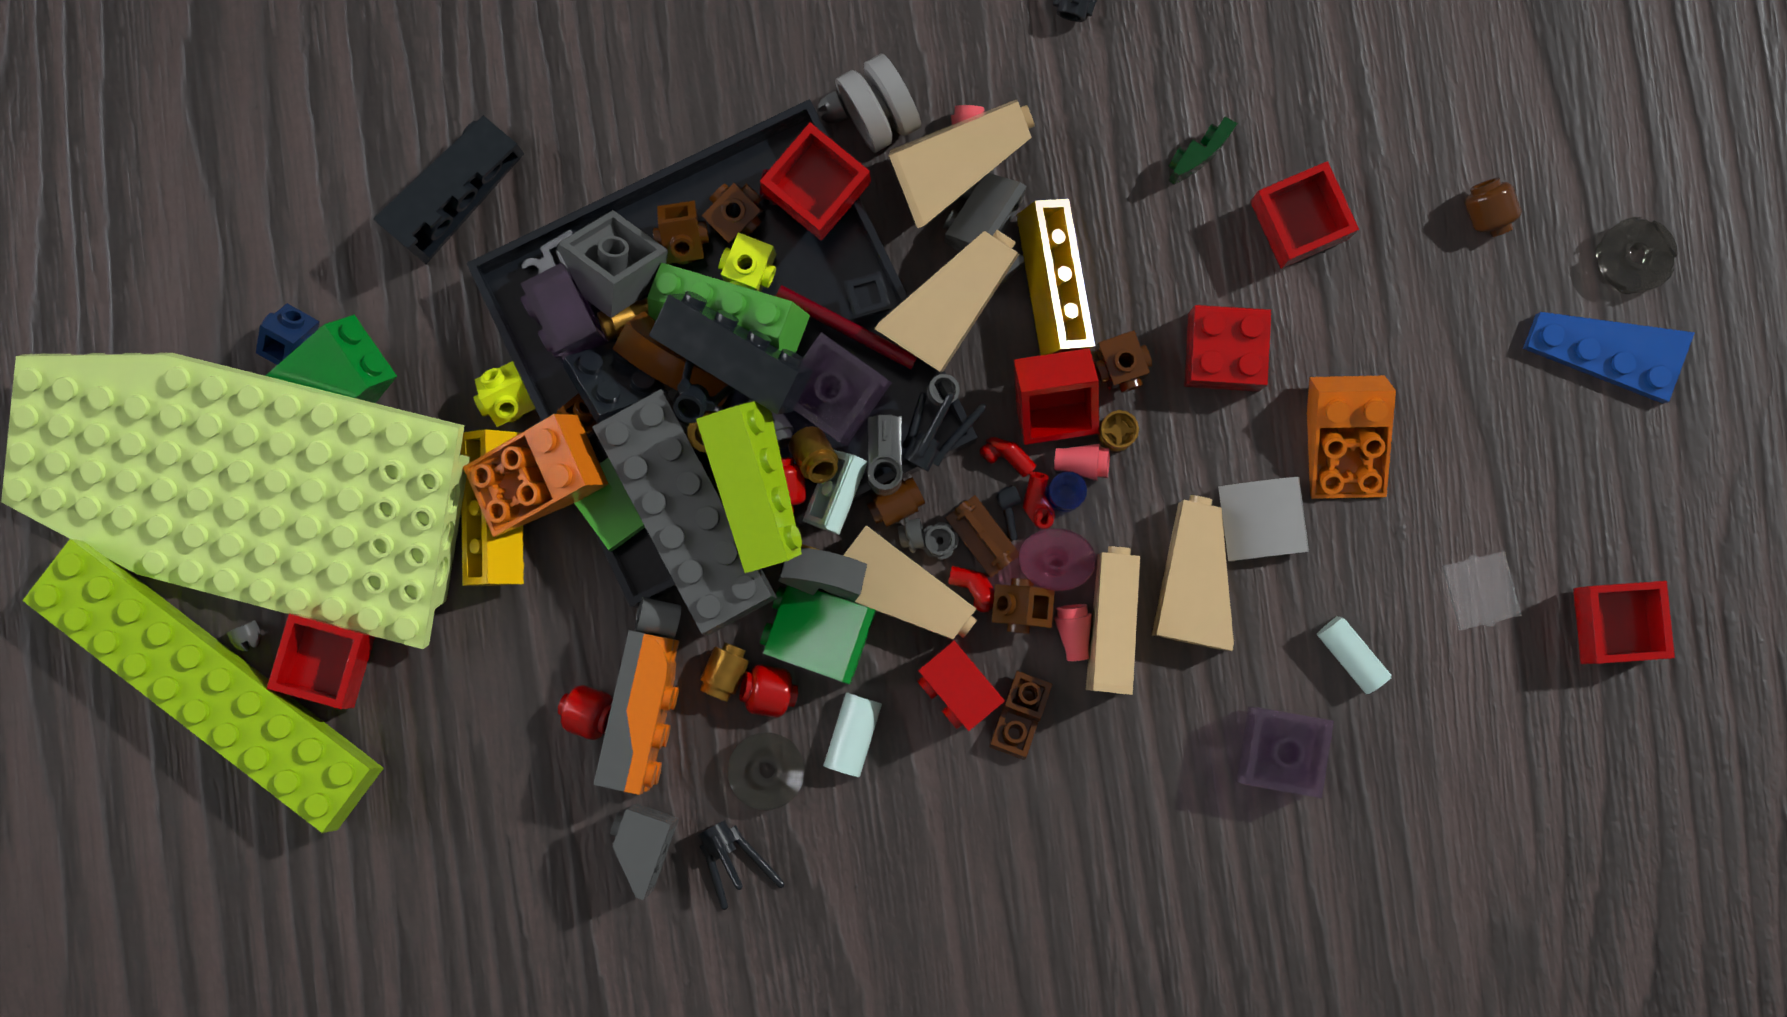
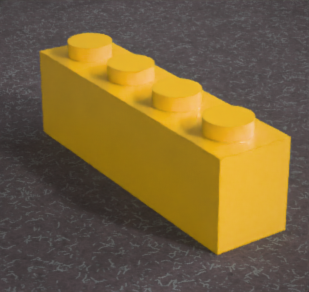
M1069 199L1034 201L1016 216L1040 355L1092 348L1095 344Z
M488 429L463 432L461 455L470 457V463L521 432ZM466 478L461 509L463 586L524 584L523 525L493 537L470 482Z

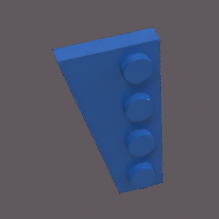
M1539 312L1535 315L1523 349L1664 404L1670 401L1695 332Z

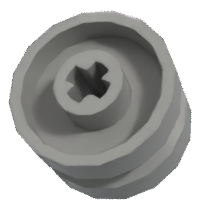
M882 53L864 63L866 80L860 73L854 70H850L835 79L839 95L849 116L865 143L875 153L892 144L890 125L902 136H907L921 128L919 113L905 83L891 61Z

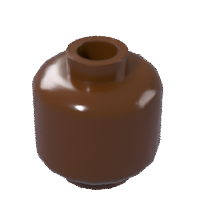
M1493 178L1470 188L1471 194L1466 198L1465 206L1473 228L1476 231L1490 232L1491 237H1496L1514 229L1512 223L1520 217L1522 209L1512 184L1501 182L1500 178Z

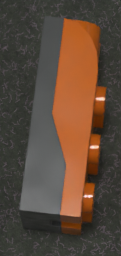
M632 630L628 631L593 785L641 795L644 791H649L653 785L658 784L662 763L656 762L658 751L661 747H666L670 733V725L665 724L667 712L670 709L674 710L679 693V687L673 686L676 672L675 658L679 640Z

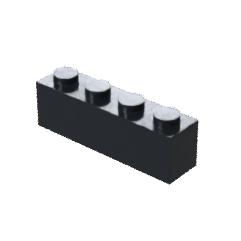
M686 291L685 294L668 295L650 332V337L775 414L793 412L813 373L812 369L802 364L804 359L800 355L787 349L780 351L770 345L771 339L767 335L753 329L745 330L738 325L739 319L722 310L717 312L706 306L707 300L694 292Z

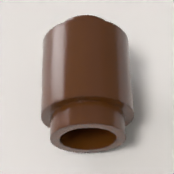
M911 477L905 481L902 478L900 488L892 495L882 496L875 492L870 493L872 501L866 505L875 523L878 524L883 521L887 528L919 512L918 507L924 505L925 501L916 482Z

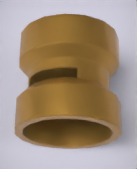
M1117 410L1111 412L1099 425V434H1097L1099 442L1103 447L1110 448L1112 452L1124 451L1138 437V421L1127 411Z

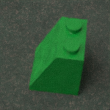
M355 314L324 324L265 375L376 403L397 378V375Z
M789 585L786 588L780 586L776 593L777 599L774 600L772 608L778 610L773 624L766 623L760 639V644L765 646L763 654L851 684L876 611L818 590L814 595H811Z

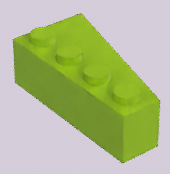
M753 401L697 418L699 431L744 572L748 573L776 565L801 555V534L795 524L771 411Z

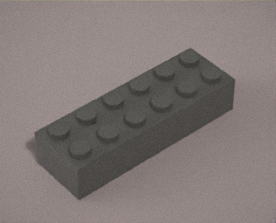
M662 389L593 426L599 441L701 634L709 636L777 599L762 569L748 573L744 572L718 487L699 451L691 445L688 439V430L684 423L678 420L672 400Z

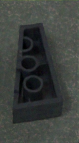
M483 115L478 121L471 122L464 129L462 136L376 215L373 220L427 265L520 160L524 152L515 141Z

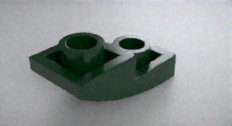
M1225 116L1218 127L1214 124L1210 125L1200 142L1201 144L1192 140L1187 150L1179 147L1168 167L1174 170L1168 181L1175 185L1205 166L1223 147L1238 123Z

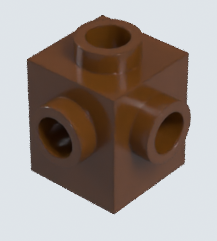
M724 183L709 198L713 204L702 215L728 243H733L738 232L749 236L763 222L758 217L764 211L758 205L763 199L747 183L743 187L738 183H733L730 187ZM735 203L741 208V213L738 217H734L731 213V208Z
M695 200L657 206L658 228H653V236L656 242L668 249L667 264H689L697 259H703V244L710 243L706 220L699 221Z
M1135 330L1098 342L1095 347L1099 360L1094 362L1097 376L1101 383L1107 382L1110 391L1120 388L1121 393H1125L1143 386L1141 380L1145 379L1150 373L1148 367L1152 366V360L1146 345L1140 346ZM1119 361L1125 362L1127 368L1121 366Z
M1011 578V585L995 584L992 623L1007 624V632L1030 634V627L1052 628L1055 590L1034 587V580Z

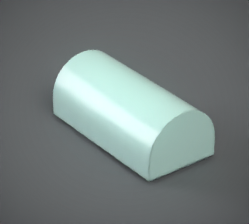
M834 450L838 457V470L830 480L824 483H817L803 521L840 535L868 462L855 455Z
M1336 616L1317 633V636L1365 694L1374 692L1391 679L1389 671L1343 617Z
M845 693L823 765L824 767L860 777L882 703Z

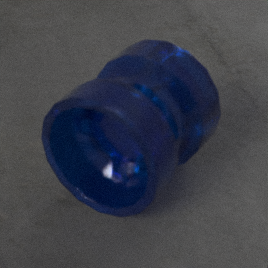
M1074 472L1058 474L1049 483L1046 490L1048 501L1059 512L1075 510L1084 502L1087 496V486L1084 479Z

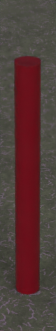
M781 285L776 294V297L794 302L807 312L811 318L909 369L913 368L918 358L906 349Z

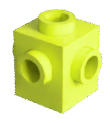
M738 232L732 248H725L720 258L718 269L722 270L721 276L725 282L761 292L763 286L769 288L774 279L776 266L772 264L777 254L774 246ZM751 266L749 269L744 270L745 267Z
M513 361L499 368L489 369L482 376L474 379L478 394L473 396L475 404L483 417L490 415L496 427L507 422L516 421L523 414L535 409Z

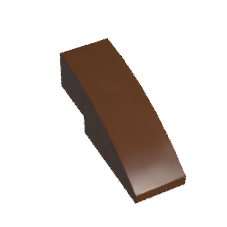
M643 311L626 322L613 350L646 374L678 391L677 386L682 379L686 358L649 336L656 321ZM694 364L690 382L691 384H699L705 387L709 396L713 397L728 385ZM729 396L722 400L717 406H722Z

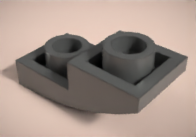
M801 547V555L782 563L779 582L814 595L820 588L852 602H855L861 594L867 568L866 563L850 557Z

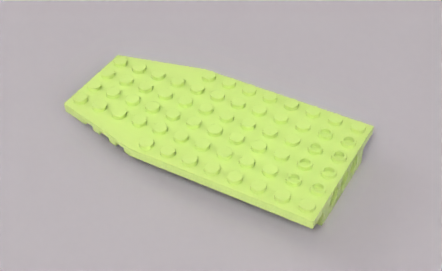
M176 353L23 354L16 356L1 502L69 539L86 542L107 559L137 575L286 614H299L367 633L370 636L424 649L430 642L435 609L447 600L467 478L463 466L469 464L470 457L460 455L465 425Z

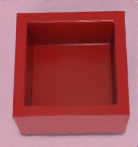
M811 122L760 180L763 193L821 241L871 183L870 171Z
M1328 161L1258 190L1250 201L1280 269L1345 242L1359 231V227Z
M1195 305L1188 313L1184 387L1257 392L1268 385L1271 310Z
M1090 348L1014 359L1016 407L1024 445L1099 434V380Z
M1667 581L1573 588L1581 664L1675 658Z
M289 613L266 689L338 709L354 708L375 637L310 617Z
M955 640L917 670L922 675L917 681L931 699L937 695L947 706L941 711L956 729L963 725L970 731L1005 701Z

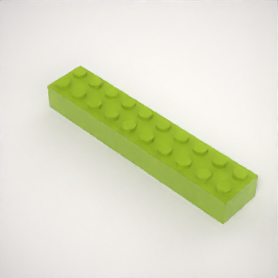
M69 539L22 600L321 833L339 829L384 769V767L290 695L266 689L269 682L268 678L125 568L107 559L84 541Z

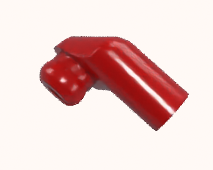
M991 437L985 440L987 443L979 450L980 455L988 463H995L999 457L1006 459L1022 477L1028 476L1036 468V464L1017 443Z
M1031 472L1023 501V508L1037 528L1048 529L1055 520L1054 509L1045 496L1049 477L1041 472Z
M952 566L948 584L968 588L974 598L973 606L977 611H991L994 603L995 589L986 575L978 571Z

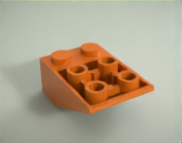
M1385 375L1309 377L1307 429L1311 499L1387 497L1396 390Z
M553 414L463 466L493 537H497L578 502L608 485L578 415Z

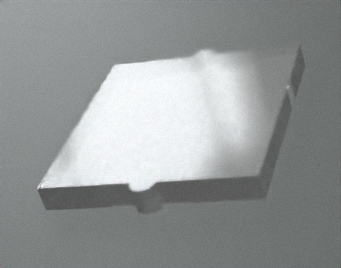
M1505 551L1481 557L1470 555L1468 560L1442 566L1459 630L1484 624L1492 627L1497 621L1522 615Z

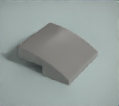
M1299 477L1218 486L1228 561L1309 552Z

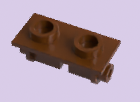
M976 495L964 501L945 517L990 578L1021 555Z

